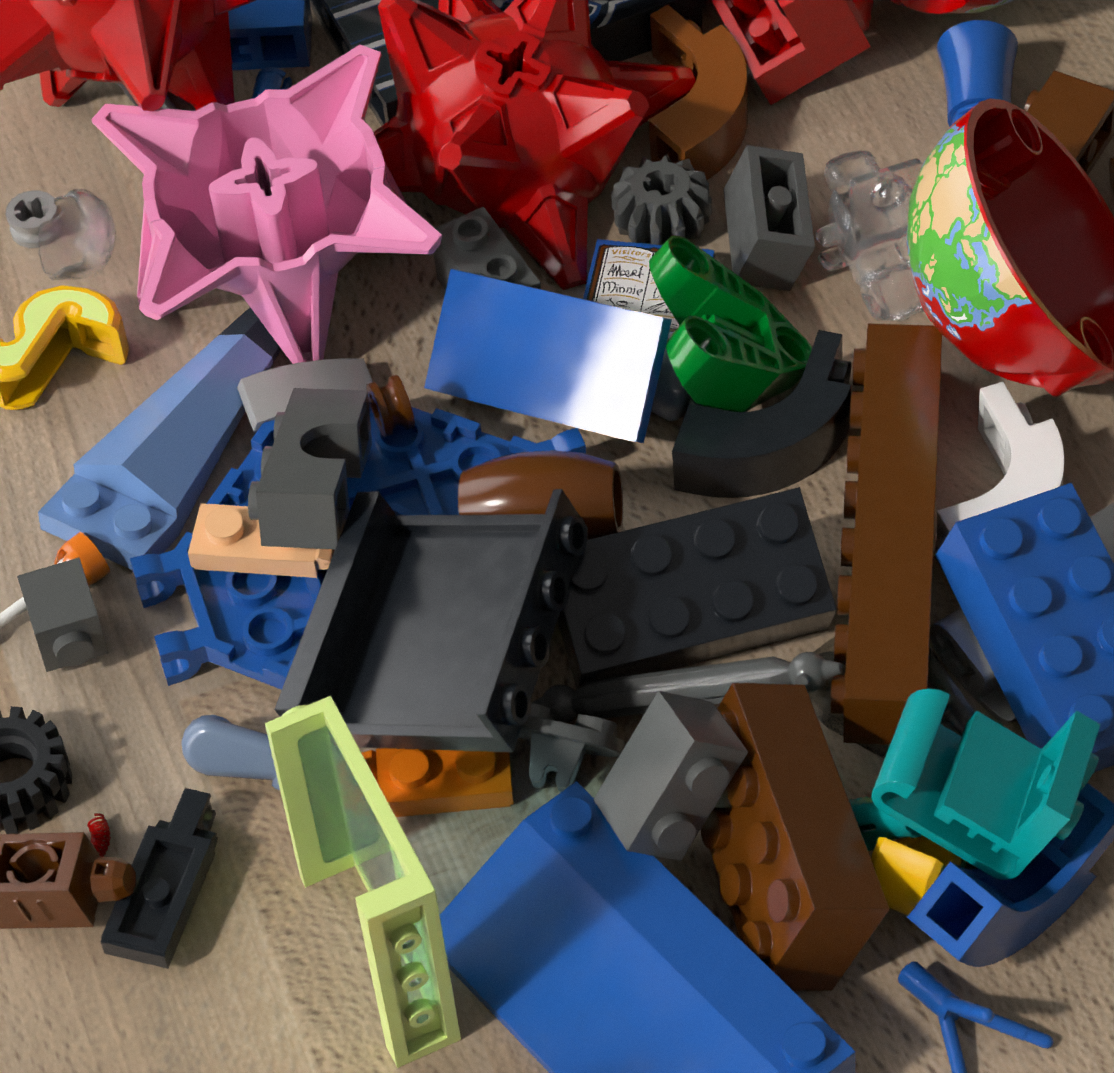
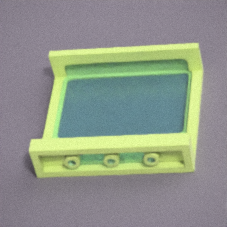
M326 697L310 705H300L291 708L281 717L266 722L265 727L299 875L304 886L308 887L355 866L368 890L367 893L355 897L386 1047L396 1067L399 1068L461 1040L436 891L332 697Z

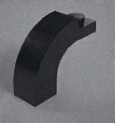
M818 330L801 381L789 396L775 405L756 411L733 412L689 403L672 449L674 490L717 498L763 495L781 490L805 479L830 460L842 445L850 429L851 385L849 382L852 365L851 361L843 360V334Z

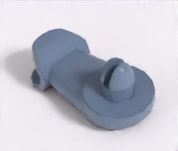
M203 715L193 720L185 729L181 741L182 753L188 765L196 772L207 776L272 780V787L280 791L267 734L234 725L226 718L217 715Z

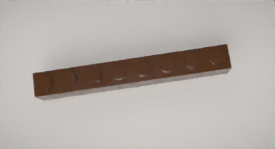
M868 323L866 349L854 348L853 385L864 386L863 392L851 391L850 429H861V436H848L847 474H858V481H845L844 519L855 520V528L842 527L841 566L852 567V576L839 575L837 614L849 615V624H836L834 662L846 664L845 675L839 674L833 677L831 685V715H844L843 743L890 745L908 697L918 690L928 688L942 334L933 325Z

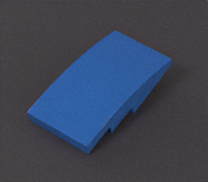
M450 269L424 388L508 411L633 442L644 443L672 319Z

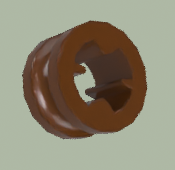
M398 375L390 376L388 383L384 386H378L376 382L366 384L372 413L383 437L393 435V429L399 425H402L406 430L415 427L412 407L405 387Z

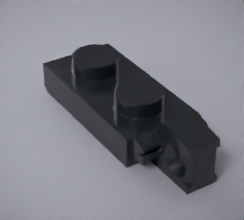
M185 788L171 822L159 820L155 827L148 825L132 863V867L136 872L133 894L121 900H116L102 933L100 943L104 954L169 968L216 854L217 833L210 831L216 812L212 810L210 793Z

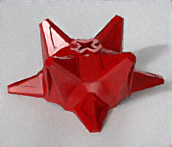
M0 0V90H3V86L6 83L39 73L43 101L49 106L61 107L87 81L124 84L134 101L144 111L154 112L161 108L168 91L192 104L196 110L212 102L224 105L235 103L228 11L256 0Z
M381 0L378 10L396 89L398 106L396 116L373 133L384 161L400 191L422 192L436 205L448 206L463 214L484 207L496 224L501 228H506L562 290L586 284L588 204L604 190L625 153L626 145L635 130L646 123L648 119L664 111L691 91L696 82L692 69L685 66L606 61L591 44L588 0H514L504 12L491 0H439L438 9L419 0Z

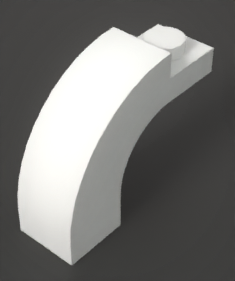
M1003 381L980 388L978 430L1002 470L1004 478L992 490L982 496L937 511V552L955 522L1063 486V443L1054 420L1049 419L1033 425L1031 415L1025 404L1022 402L1015 403Z

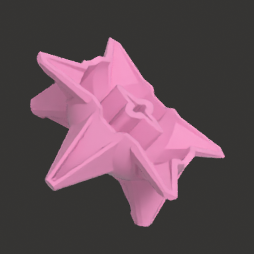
M358 45L287 90H265L254 99L228 105L212 102L196 111L159 108L153 112L144 111L140 106L105 104L91 119L92 123L144 173L142 181L144 209L137 297L139 310L145 316L159 320L207 292L218 288L241 295L292 364L323 360L338 272L357 253L433 254L441 243L442 234L407 204L384 161L373 130L364 121L381 52Z

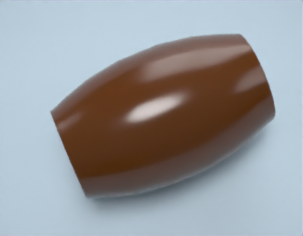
M556 450L521 452L498 457L461 473L458 486L459 515L545 514L553 489H563L588 527L587 540L622 532L624 507L619 466L615 462L599 457Z

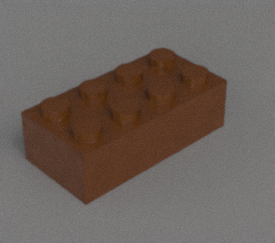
M732 683L717 709L748 753L702 826V841L710 849L720 878L721 896L725 904L730 907L740 940L793 991H832L890 908L806 686L798 684Z

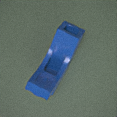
M1087 782L1084 788L1079 791L1077 800L1084 804V809L1072 832L1064 840L1054 837L1017 877L1009 880L997 879L978 868L965 869L950 861L907 918L954 958L966 965L983 967L1013 955L1035 940L1058 920L1097 877L1090 869L1114 840V802Z

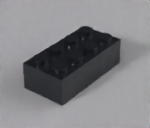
M798 487L587 540L585 551L579 556L569 584L568 602L566 607L560 611L558 624L577 689L590 680L672 670L828 630L837 609L801 489Z

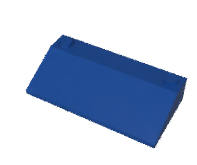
M577 781L526 817L440 914L449 969L549 1073H856V1051L660 861L652 855L627 851L593 800L594 798Z

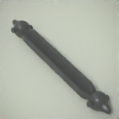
M803 652L793 658L791 662L773 656L590 680L576 690L567 685H554L547 689L541 698L531 703L550 708V715L553 716L552 720L563 723L572 721L577 714L604 719L645 713L658 691L705 700L713 704L721 703L732 683L805 685L808 692H815L821 689L827 680L841 674L842 665L838 662L825 660L817 653Z

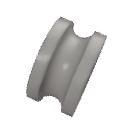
M35 190L20 193L11 199L6 206L5 215L10 226L12 238L17 244L26 248H40L49 245L58 238L62 232V221L58 213V205L53 196L47 192Z

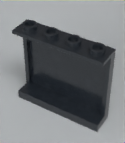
M553 489L545 514L396 515L380 492H357L274 710L281 717L291 708L300 705H310L331 696L359 748L513 752L521 727L529 718L531 697L541 668L546 665L549 659L550 641L560 611L567 605L569 584L579 556L583 554L587 545L588 527L585 521L580 517L563 489Z

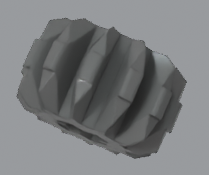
M667 153L661 161L652 162L642 156L638 168L623 167L620 181L614 184V191L611 194L614 220L619 234L629 235L633 243L663 245L671 236H680L693 240L701 239L704 224L710 222V215L712 214V198L709 196V183L706 180L705 172L695 171L690 159L672 163Z

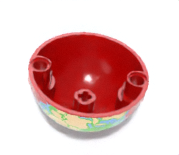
M989 98L981 101L952 124L929 154L921 167L909 200L907 250L914 286L921 305L930 321L940 333L972 363L1007 380L1044 388L1054 397L1061 396L1074 388L1103 384L1113 380L1114 216L1076 159L1054 134L1035 117L1005 100Z

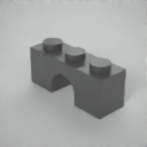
M293 388L285 412H277L273 446H265L263 449L260 481H252L249 488L248 513L251 520H259L261 546L336 549L350 512L347 477H362L372 446L368 391Z

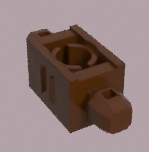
M84 832L0 834V929L94 927L98 902L121 900L133 894L136 872L130 862L122 858L100 857Z

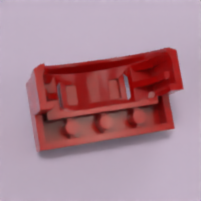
M712 0L726 28L740 46L747 66L770 105L871 47L864 32L869 28L874 0H777L786 16L781 13L774 0Z

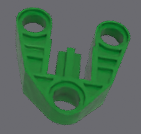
M671 236L649 260L651 274L660 295L679 324V327L667 339V354L679 381L697 404L733 412H747L792 388L803 376L812 346L760 291L697 245L680 236Z

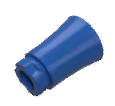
M987 20L966 21L949 28L938 40L937 53L944 75L949 127L981 101L991 98L1012 103L1013 70L1018 50V41L1015 34L1006 26Z

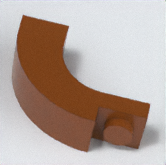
M666 5L650 15L652 56L662 65L690 67L696 82L683 99L648 119L651 161H661L666 153L672 163L690 159L694 170L705 172L706 180H708L725 167L734 157L746 133L748 125L746 62L737 41L722 24L703 34L695 22L684 19L673 8Z

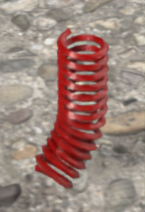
M95 813L94 816L101 817H95L87 824L91 833L90 842L96 851L100 853V857H104L110 845V828L105 816L101 813Z

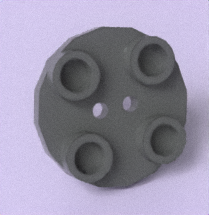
M531 703L529 718L522 725L518 738L531 741L529 777L533 786L537 789L544 787L547 775L551 772H556V784L560 793L574 783L585 754L618 758L627 744L624 740L617 738L618 730H616L617 723L588 715H577L576 724L571 725L552 720L553 716L550 715V708Z

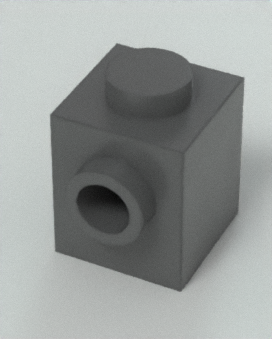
M80 557L17 576L46 672L66 666H77L89 659L108 654L99 617Z

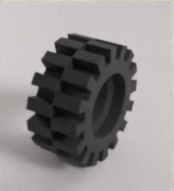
M11 706L9 717L3 718L0 711V762L11 758H26L33 761V766L26 774L16 780L0 783V823H3L6 834H18L17 823L27 821L29 830H33L41 826L38 814L43 812L51 820L59 812L55 800L66 803L70 795L67 784H72V771L62 737L59 736L55 724L51 720L45 724L43 714L32 710L26 720L22 707Z

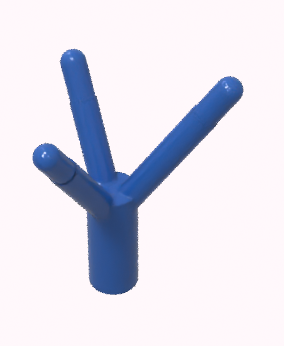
M916 961L908 963L898 976L899 984L938 1016L952 1073H967L955 1021L959 1017L1045 1049L1053 1045V1038L1048 1034L997 1015L990 1008L960 999Z

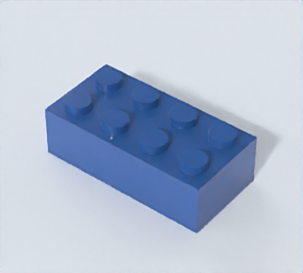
M1069 483L955 522L935 556L1027 741L1042 749L1077 710L1100 724L1092 753L1099 757L1094 772L1113 766L1114 563L1073 484Z

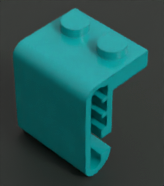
M921 689L912 693L906 701L871 794L872 801L879 810L990 876L1002 880L1017 877L1054 837L1060 840L1068 837L1079 821L1084 809V804L1077 800L1079 791L1090 780L1099 761V757L1092 753L1100 728L1099 723L1076 710L1041 749L978 711L967 721L963 734L960 736L940 724L950 694L937 689Z

